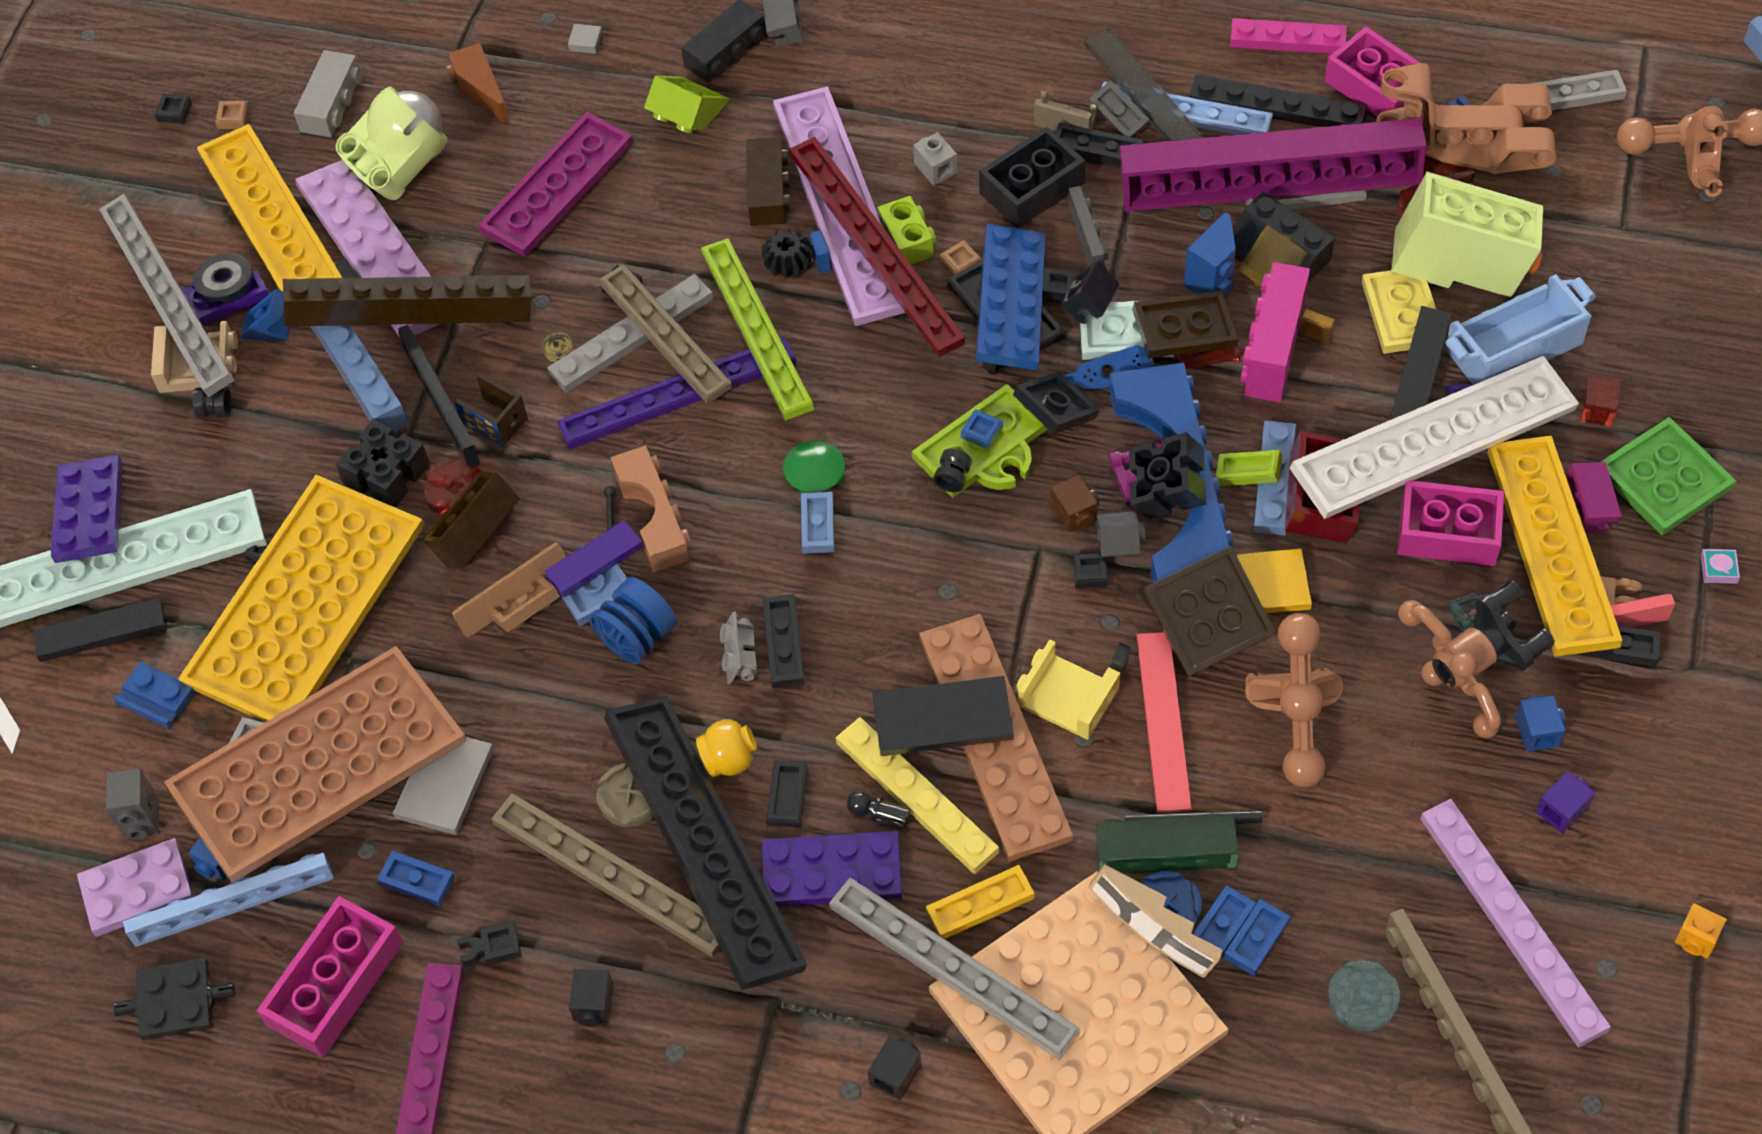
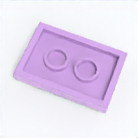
M175 838L77 874L91 931L95 937L124 927L123 921L133 918L140 912H152L166 907L173 901L187 900L194 897L179 843Z

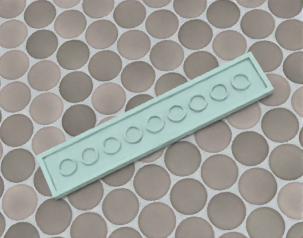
M252 490L242 491L119 529L118 551L114 553L54 563L50 550L1 565L0 628L245 552L253 545H256L257 548L266 546L267 543Z

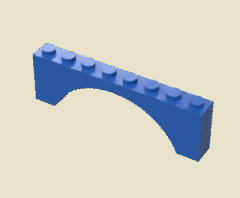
M1184 363L1110 373L1109 392L1115 416L1136 422L1150 429L1162 439L1187 432L1204 447V443L1207 442L1206 430L1204 425H1199L1197 418H1200V406L1198 399L1193 400L1191 393L1194 392L1193 378L1191 374H1186ZM1205 447V470L1200 471L1198 476L1205 481L1206 505L1192 508L1185 525L1177 536L1167 546L1152 556L1151 576L1153 583L1229 546L1233 548L1230 529L1225 530L1223 523L1226 522L1224 503H1218L1217 495L1220 493L1217 476L1212 477L1210 469H1213L1212 454L1210 450L1205 451Z

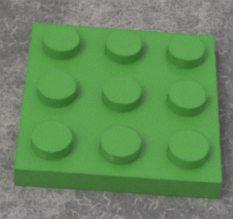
M1670 417L1601 461L1607 464L1613 488L1661 535H1664L1733 489L1736 484V480Z

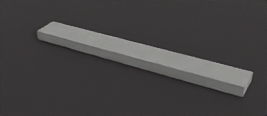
M849 878L830 901V909L1057 1060H1061L1080 1034V1028L854 879Z

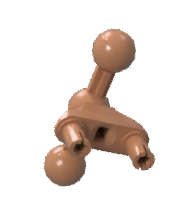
M1707 106L1695 113L1686 115L1678 124L1652 126L1647 120L1634 117L1626 120L1619 126L1617 142L1621 150L1632 155L1645 153L1653 144L1679 142L1685 148L1684 153L1686 155L1689 179L1695 187L1703 189L1706 195L1715 197L1722 192L1721 186H1723L1722 181L1718 178L1722 140L1738 138L1740 142L1749 146L1762 145V110L1753 108L1744 111L1737 120L1724 121V113L1719 107Z
M1295 613L1287 616L1281 622L1277 634L1280 646L1290 654V673L1263 675L1257 672V676L1254 673H1250L1245 679V694L1249 702L1254 706L1266 710L1282 711L1288 718L1292 719L1293 748L1285 755L1282 769L1284 776L1290 783L1298 787L1308 788L1316 785L1323 778L1326 768L1323 755L1313 745V719L1321 712L1322 707L1331 705L1340 698L1343 692V681L1338 674L1327 668H1323V671L1318 668L1311 672L1310 653L1319 645L1321 638L1320 626L1308 614Z

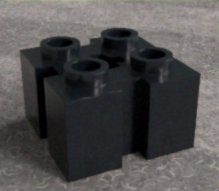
M372 419L358 436L361 445L358 448L350 446L336 463V466L345 486L361 494H365L369 489L373 499L396 508L408 493L406 483L409 479L417 482L430 463L423 443L404 434L400 438H396L392 428Z
M1187 432L1163 438V446L1157 447L1153 442L1129 448L1130 471L1137 476L1136 481L1130 482L1131 506L1150 520L1172 514V508L1176 505L1183 511L1206 505L1205 481L1198 476L1200 471L1205 470L1204 447Z

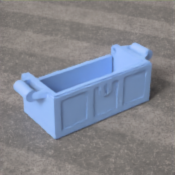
M1555 274L1549 277L1548 284L1519 295L1463 323L1459 321L1452 322L1449 327L1445 350L1472 384L1480 383L1541 356H1544L1548 361L1583 344L1591 319V315L1585 307L1595 299L1596 295L1581 277L1574 280H1561ZM1569 286H1572L1573 289L1578 293V295L1583 299L1582 302H1580L1579 299L1574 295V293L1569 289Z

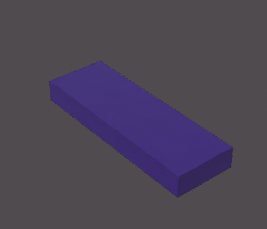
M624 520L552 565L544 572L548 580L564 598L643 548V544Z

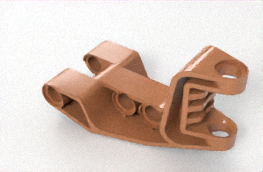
M1417 63L1390 69L1382 76V94L1391 99L1405 101L1402 108L1380 113L1377 116L1376 122L1421 118L1426 141L1425 155L1444 163L1493 174L1545 168L1551 166L1557 159L1552 130L1543 127H1523L1524 123L1543 121L1552 115L1550 92L1548 87L1543 84H1503L1482 105H1438L1433 101L1431 67L1428 64ZM1390 81H1399L1403 85L1400 87H1392L1387 83ZM1422 98H1424V99L1426 100V101H1425V107H1424V111H1423V112H1422V107H1423Z

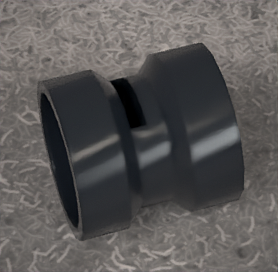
M225 386L208 397L201 387H196L193 393V409L196 417L207 418L210 414H216L218 417H229L232 409L230 389Z
M954 448L946 449L942 452L940 458L941 467L935 471L933 482L944 491L957 493L964 488L966 482L964 475L970 471L972 459L961 450Z

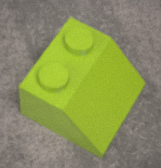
M655 76L644 108L653 112L654 118L663 122H669L670 120L677 124V129L686 133H692L693 130H705L727 105L729 98L685 77Z

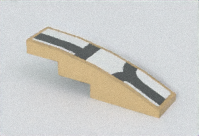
M1105 864L1090 882L1088 888L1117 918L1143 940L1173 961L1204 978L1220 960L1222 949L1191 934L1194 926L1193 922L1163 907L1166 896Z

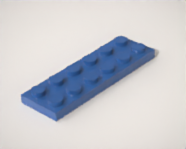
M987 224L984 238L975 361L1037 370L1039 363L1046 233Z

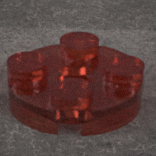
M450 461L430 468L427 472L428 478L424 484V495L429 508L433 512L435 510L437 513L442 514L443 517L481 470L477 466L473 468L468 467L465 461ZM454 486L463 487L459 489L458 494H453L450 490Z

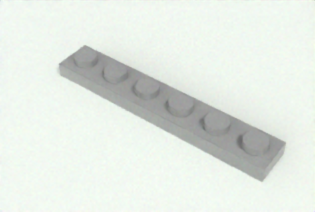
M693 274L657 297L656 300L676 322H679L712 301L713 294ZM627 316L547 367L549 375L565 393H568L648 342L649 339Z

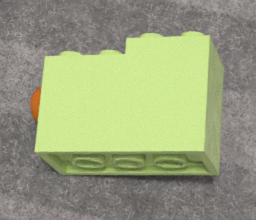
M1426 172L1395 228L1391 272L1418 280H1427L1428 283L1449 288L1452 282L1456 281L1512 297L1526 273L1533 274L1540 266L1542 260L1543 206Z

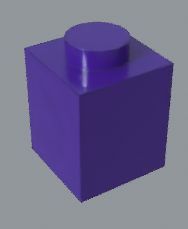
M1567 771L1541 797L1536 813L1564 834L1590 807L1595 792L1591 790L1585 780L1575 777Z

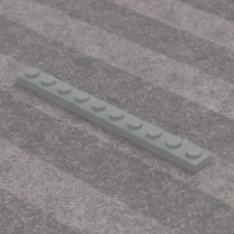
M122 194L100 208V212L202 390L210 397L235 381L125 194Z

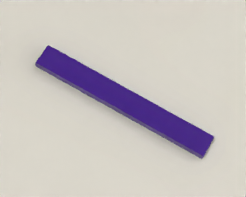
M785 336L779 337L793 365H796V357ZM750 349L713 362L730 380L732 388L763 377ZM681 375L557 420V424L570 450L703 399Z

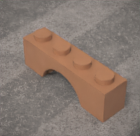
M645 445L610 457L614 475L624 499L644 501L655 510L651 521L640 530L643 547L653 573L689 561L687 548L691 547L692 543L686 528L680 530L678 525L679 522H682L677 505H670L668 498L672 497L666 479L660 481L658 474L662 473L657 456H650Z

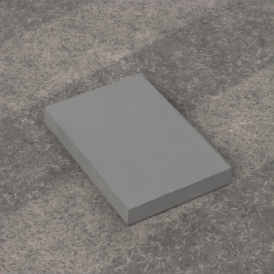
M466 737L467 741L410 775L393 811L395 819L457 835L493 753V745Z

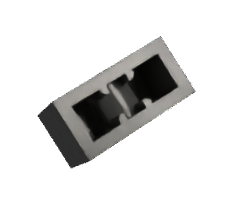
M141 768L107 773L106 810L125 839L141 840L149 835L159 834V797Z

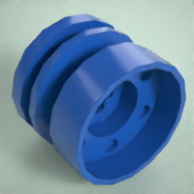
M628 577L613 592V601H604L600 606V610L596 609L591 614L589 621L596 635L611 651L631 664H639L646 656L645 653H650L655 647L653 640L661 641L675 627L677 619L671 607L652 587L637 578Z

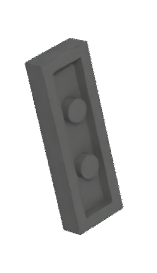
M1080 186L1069 188L1068 208L1088 265L1090 266L1098 260L1104 266V260L1108 259V251L1105 242L1100 243V229L1097 219L1092 220L1091 218L1092 207L1089 197H1084Z

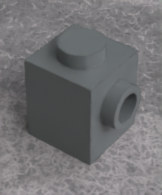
M1135 511L1097 515L1098 546L1101 557L1140 554V542L1145 541V528L1143 522L1138 523Z

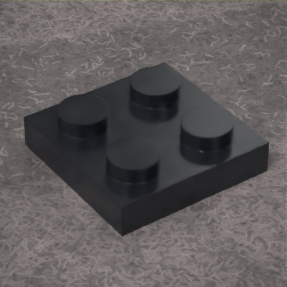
M1059 371L1017 385L1013 396L1053 434L1096 419L1100 411Z

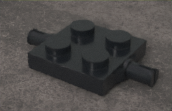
M206 958L137 969L135 998L133 1000L114 1002L113 1006L115 1008L113 1009L116 1017L136 1013L139 1037L142 1040L212 1029L214 1001L235 997V986L233 982L213 986L209 976V962Z

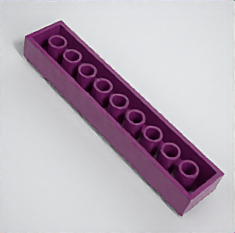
M1421 118L1120 146L1124 212L1247 201L1249 199H1256L1262 192H1265L1272 198L1420 185L1423 179L1426 153Z

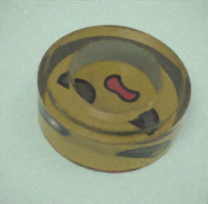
M562 332L552 333L543 341L544 355L549 361L554 363L574 351L571 337Z

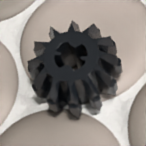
M789 228L785 233L776 230L774 236L766 237L765 244L762 245L761 249L766 270H771L774 277L782 274L785 280L789 274L798 277L799 270L807 271L808 263L812 259L810 241L808 237H803L800 230L795 233H791Z

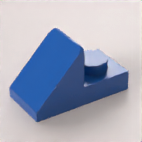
M276 288L246 313L240 335L241 338L245 340L284 341L287 339L290 327H285L283 291Z

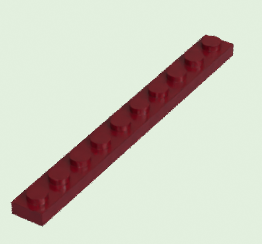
M813 137L789 148L791 158L936 355L941 357L965 345L964 335L817 138Z

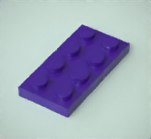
M119 454L58 465L50 554L54 563L118 551L123 464Z
M898 831L762 840L763 881L777 907L829 904L849 878L854 879L884 900L902 899Z

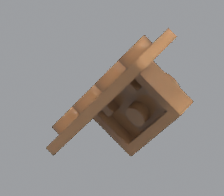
M553 543L454 610L452 615L463 635L469 638L493 621L508 633L510 630L520 627L525 620L538 611L548 608L560 596L556 588L546 577L544 571L566 557L561 546L558 543Z

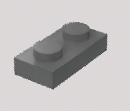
M1111 80L1089 99L1090 104L1097 105V111L1122 136L1134 138L1150 124V119Z

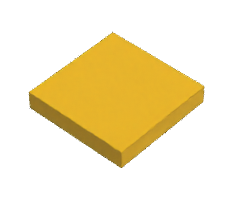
M1301 549L1237 554V558L1266 614L1311 610L1312 602Z

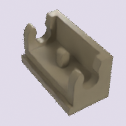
M1042 90L1041 100L1036 99L1034 103V126L1041 128L1047 126L1052 131H1056L1058 124L1063 123L1093 130L1098 120V106L1091 103L1089 112L1048 101V92Z

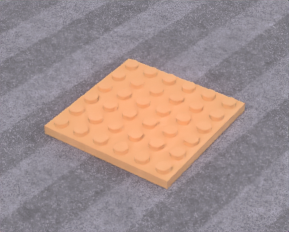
M1097 871L972 956V958L1080 1028V1034L1060 1061L939 980L929 986L931 995L1039 1134H1089L1228 1033V1028L1169 957L1138 936L1092 893L1088 887L1098 873Z

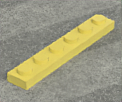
M861 717L836 737V744L897 802L904 807L911 808L910 814L974 875L999 853V847L900 754L880 757L878 734Z

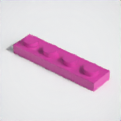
M1232 18L1230 47L1333 54L1346 43L1347 25Z

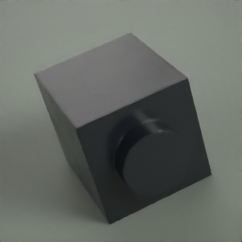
M574 969L569 1010L574 1022L588 1027L597 1026L599 1023H609L614 985L609 970Z
M889 1036L868 1070L869 1084L901 1101L921 1067V1054L916 1045L906 1039L900 1038L898 1041Z

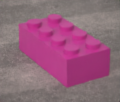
M1273 262L1271 273L1264 274L1261 287L1263 292L1261 297H1258L1255 311L1256 318L1255 321H1252L1249 334L1250 342L1249 346L1245 348L1243 357L1244 366L1240 382L1246 383L1244 396L1281 403L1305 306L1309 268Z
M338 896L257 1009L265 1025L324 1058L404 942L396 926Z

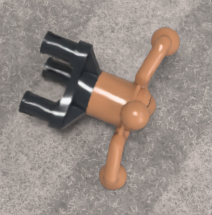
M1510 579L1491 594L1486 593L1475 600V623L1453 640H1451L1450 631L1442 622L1418 601L1407 600L1399 607L1398 611L1399 619L1404 625L1416 626L1423 622L1435 635L1432 643L1436 652L1434 653L1433 660L1428 661L1422 668L1421 675L1423 680L1431 686H1439L1445 683L1450 687H1460L1465 694L1477 697L1483 712L1478 714L1473 720V729L1479 737L1484 739L1492 738L1497 734L1501 724V717L1489 690L1484 684L1477 683L1475 677L1495 662L1510 665L1524 671L1534 664L1536 657L1553 647L1555 643L1551 633L1544 628H1540L1522 643L1514 638L1510 630L1516 627L1515 620H1511L1509 623L1505 622L1512 616L1502 610L1517 599H1520L1523 593L1519 585Z

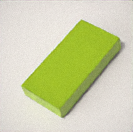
M1280 450L1219 454L1216 471L1219 486L1279 482L1283 458Z

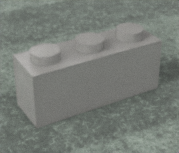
M323 50L294 111L300 132L332 138L336 128L342 123L346 106H349L352 101V93L356 85L360 84L362 79V70L359 68L355 55Z

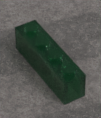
M1211 813L1205 817L1190 818L1187 815H1177L1171 819L1156 820L1152 817H1143L1137 821L1122 822L1118 819H1109L1103 823H1096L1095 843L1098 872L1104 864L1122 874L1234 868L1237 865L1238 845L1234 815L1225 816L1221 813Z

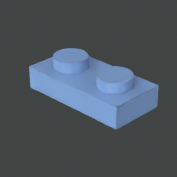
M833 492L801 493L803 554L834 552Z

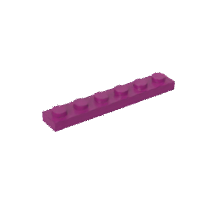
M427 963L396 1134H435L464 974L462 965Z

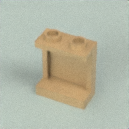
M221 321L220 332H210L207 334L232 375L237 371L236 359L233 355V349L238 348L237 334L235 331H231L227 321ZM166 326L154 327L151 377L159 393L195 390L196 387H201Z

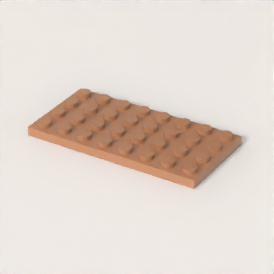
M395 646L164 781V784L231 883H234L465 743L467 740L457 723L398 647Z

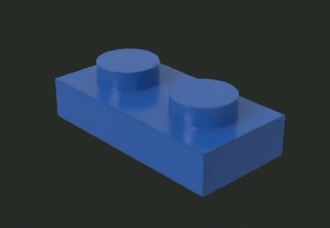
M392 851L377 878L379 886L441 907L455 876L449 870Z
M1226 885L1193 935L1222 949L1221 960L1256 906V902Z
M1259 899L1226 950L1224 959L1255 976L1290 922L1291 916Z

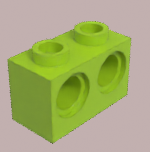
M911 196L877 207L882 227L911 265L934 257L933 244L937 243L934 230L931 226H926L924 212L920 205H915Z

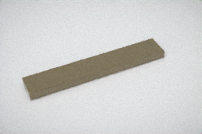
M624 264L599 279L600 286L706 404H709L732 388L730 380Z

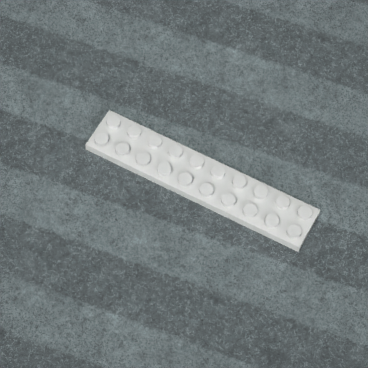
M1541 356L1292 462L1290 470L1323 518L1326 519L1400 487L1409 480H1416L1573 412L1578 407L1579 402L1546 358Z

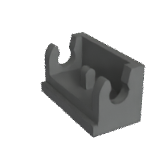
M763 0L768 36L786 35L784 38L775 40L776 46H785L797 42L799 44L804 43L799 1Z

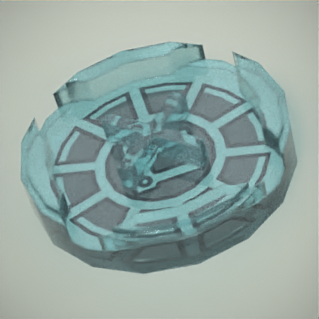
M1361 960L1347 963L1333 975L1327 996L1330 1009L1340 1022L1352 1029L1370 1031L1377 1030L1391 1021L1398 1009L1400 991L1395 978L1391 977L1383 966L1378 963Z

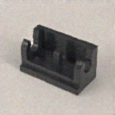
M1097 260L1076 276L1060 307L1063 310L1066 309L1079 323L1086 324L1087 318L1081 313L1080 309H1087L1096 319L1104 315L1120 283Z

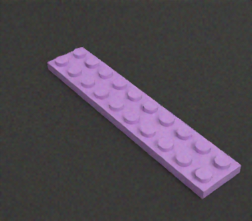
M828 86L773 100L774 110L788 148L816 137L881 224ZM794 162L817 226L821 230L828 248L830 261L854 325L858 326L905 313Z

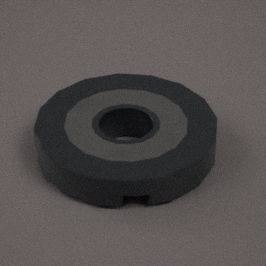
M229 253L216 255L205 260L197 268L193 275V286L199 297L208 303L216 304L215 301H222L223 304L231 303L241 298L250 290L254 273L247 259L240 255ZM223 277H229L225 281L218 282Z

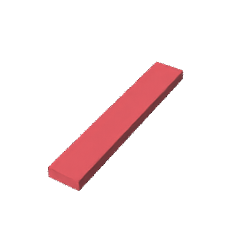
M1164 632L1137 634L1136 641L1157 814L1191 812L1172 648Z

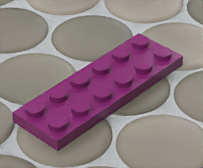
M586 112L478 224L480 233L526 257L633 144L632 135Z

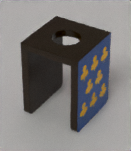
M479 373L476 378L483 399L503 409V411L497 418H494L457 398L454 403L459 418L464 426L504 447L528 419L522 395ZM511 415H514L512 423L507 427V422L509 418L511 417Z

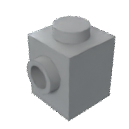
M938 132L929 137L922 138L913 145L914 164L933 186L958 173L957 153Z

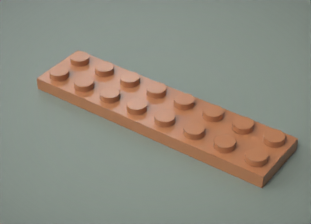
M981 614L919 633V640L937 684L998 676L1005 677L1014 740L962 747L1008 862L1072 842V831Z

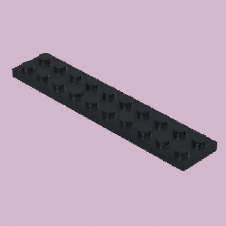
M667 696L606 710L604 720L741 990L803 973L807 963Z

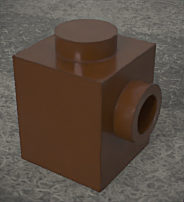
M1079 475L1051 487L1050 505L1069 533L1078 528H1087L1097 520V506L1100 504L1098 496L1092 488H1087Z

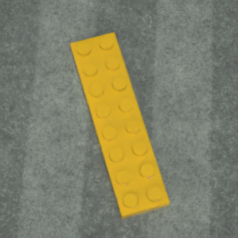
M250 124L197 147L199 155L279 290L283 291V279L342 278Z
M1552 436L1501 442L1488 448V456L1499 489L1504 491L1506 511L1544 627L1555 640L1554 646L1551 647L1554 657L1621 648L1623 640Z

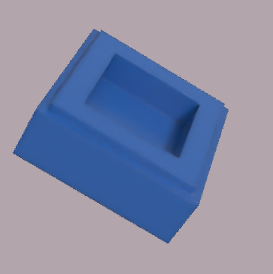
M821 230L811 232V250L818 271L821 273L831 271L829 251Z
M975 409L961 431V439L989 450L1003 427V421Z

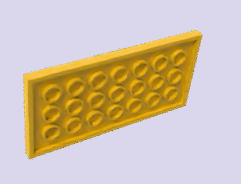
M315 475L178 678L179 682L192 687L196 692L263 722H267L313 695L323 684L425 526L423 520Z

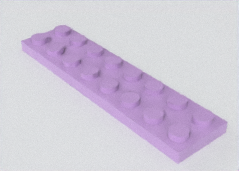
M343 160L295 179L297 188L359 278L431 277L367 184ZM397 324L391 326L399 336L398 328L405 326L407 324ZM439 324L408 325L413 334L416 335Z

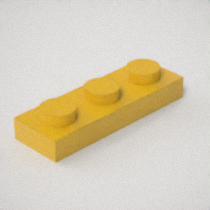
M1017 865L926 906V913L937 935L946 939L1035 899V893L1020 865Z

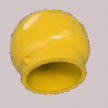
M724 719L713 723L707 728L704 735L696 738L701 759L712 777L721 774L734 776L744 772L751 766L753 751L757 750V744L750 728L747 725L741 727L737 721L731 719Z

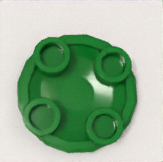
M824 441L800 443L791 449L784 459L783 472L785 479L793 488L798 490L800 495L801 493L827 491L835 485L842 483L845 476V462L841 452L835 446Z

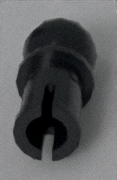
M861 790L851 793L847 799V809L856 817L871 814L872 822L879 820L902 829L907 827L910 819L908 814L911 813V808L884 801L882 796H878L875 802L869 793Z

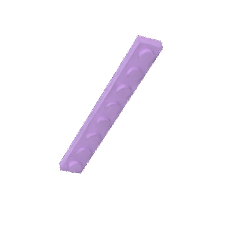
M1452 799L1423 812L1420 820L1576 1046L1579 1048L1608 1033L1611 1026Z

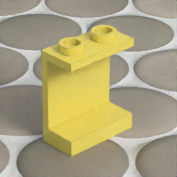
M1049 640L1043 650H1037L1031 663L1032 669L1028 675L1023 674L1016 685L1015 691L1018 692L1019 707L1089 740L1119 690L1120 672L1108 667L1103 677H1100L1056 656V642Z

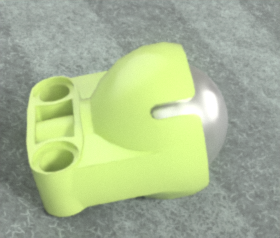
M389 86L374 98L369 110L350 131L339 137L336 143V151L345 164L363 182L386 199L393 201L400 198L411 180L430 160L442 152L448 139L442 133L440 111L429 97L416 91L398 92Z

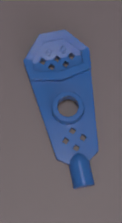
M1135 344L1080 364L1075 373L1063 376L1073 385L1078 384L1082 389L1103 388L1110 386V376L1102 374V368L1105 365H1111L1114 373L1134 370L1135 368L1154 367L1153 358L1147 357L1145 348Z

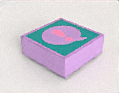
M1702 550L1700 556L1704 583H1738L1740 575L1736 550Z

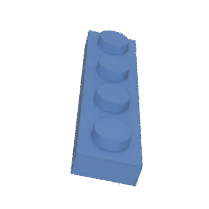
M1264 421L1261 451L1280 450L1283 458L1279 482L1258 484L1254 533L1286 535L1285 517L1290 451L1295 439L1296 424Z

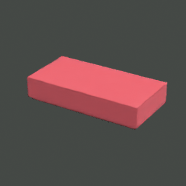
M1665 594L1611 605L1618 626L1637 627L1668 621L1675 602L1672 594Z

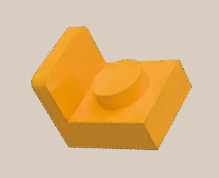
M1693 903L1674 943L1682 946L1686 952L1692 955H1701L1708 959L1727 919Z

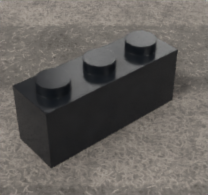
M737 0L681 47L684 67L709 83L716 76L721 75L736 59L741 58L750 47L763 39L766 35L764 14L746 2Z

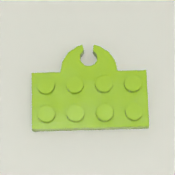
M1006 384L912 451V458L933 478L937 468L941 467L940 458L942 452L949 448L958 449L967 453L972 459L970 471L964 475L966 482L962 491L976 481L987 488L995 490L1011 489L1016 487V479L1013 475L1003 472V468L1007 466L1018 468L1020 477L1025 480L1032 466L1031 450L1027 444L1048 429L1013 396L1014 390ZM975 409L1003 421V427L989 450L961 439V431ZM947 492V493L953 498V497H955L956 495H958L960 492H957V493Z

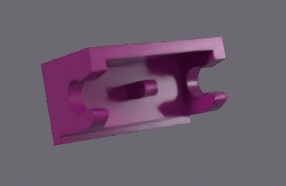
M1606 462L1572 463L1565 476L1585 533L1610 530L1609 523L1619 521L1622 516Z

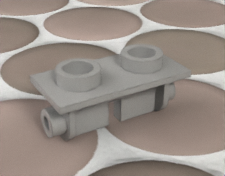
M732 612L726 624L723 623L720 629V642L724 643L725 649L722 658V669L726 671L727 684H731L736 676H741V679L744 681H751L757 673L755 651L744 650V648L753 649L755 646L753 624L747 618L737 620L736 612Z

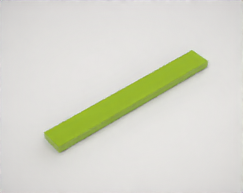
M729 238L702 247V255L785 421L813 411V402Z

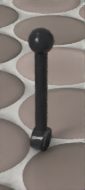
M606 486L604 488V495L607 497V531L613 527V497L616 494V489L613 486Z

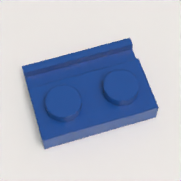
M140 661L123 684V690L119 696L115 695L113 699L118 706L170 730L173 726L171 723L176 717L179 718L197 692L192 687L179 682L177 678Z

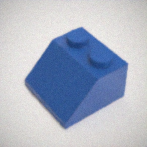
M1227 212L1187 248L1184 286L1196 294L1222 291L1225 297L1233 287L1235 242L1231 215Z

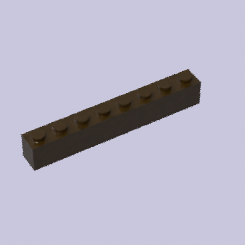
M529 275L283 279L285 327L530 322L532 294Z

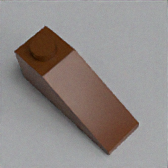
M481 44L448 53L451 65L446 66L451 82L457 81L459 89L464 95L503 123L509 122L505 102Z

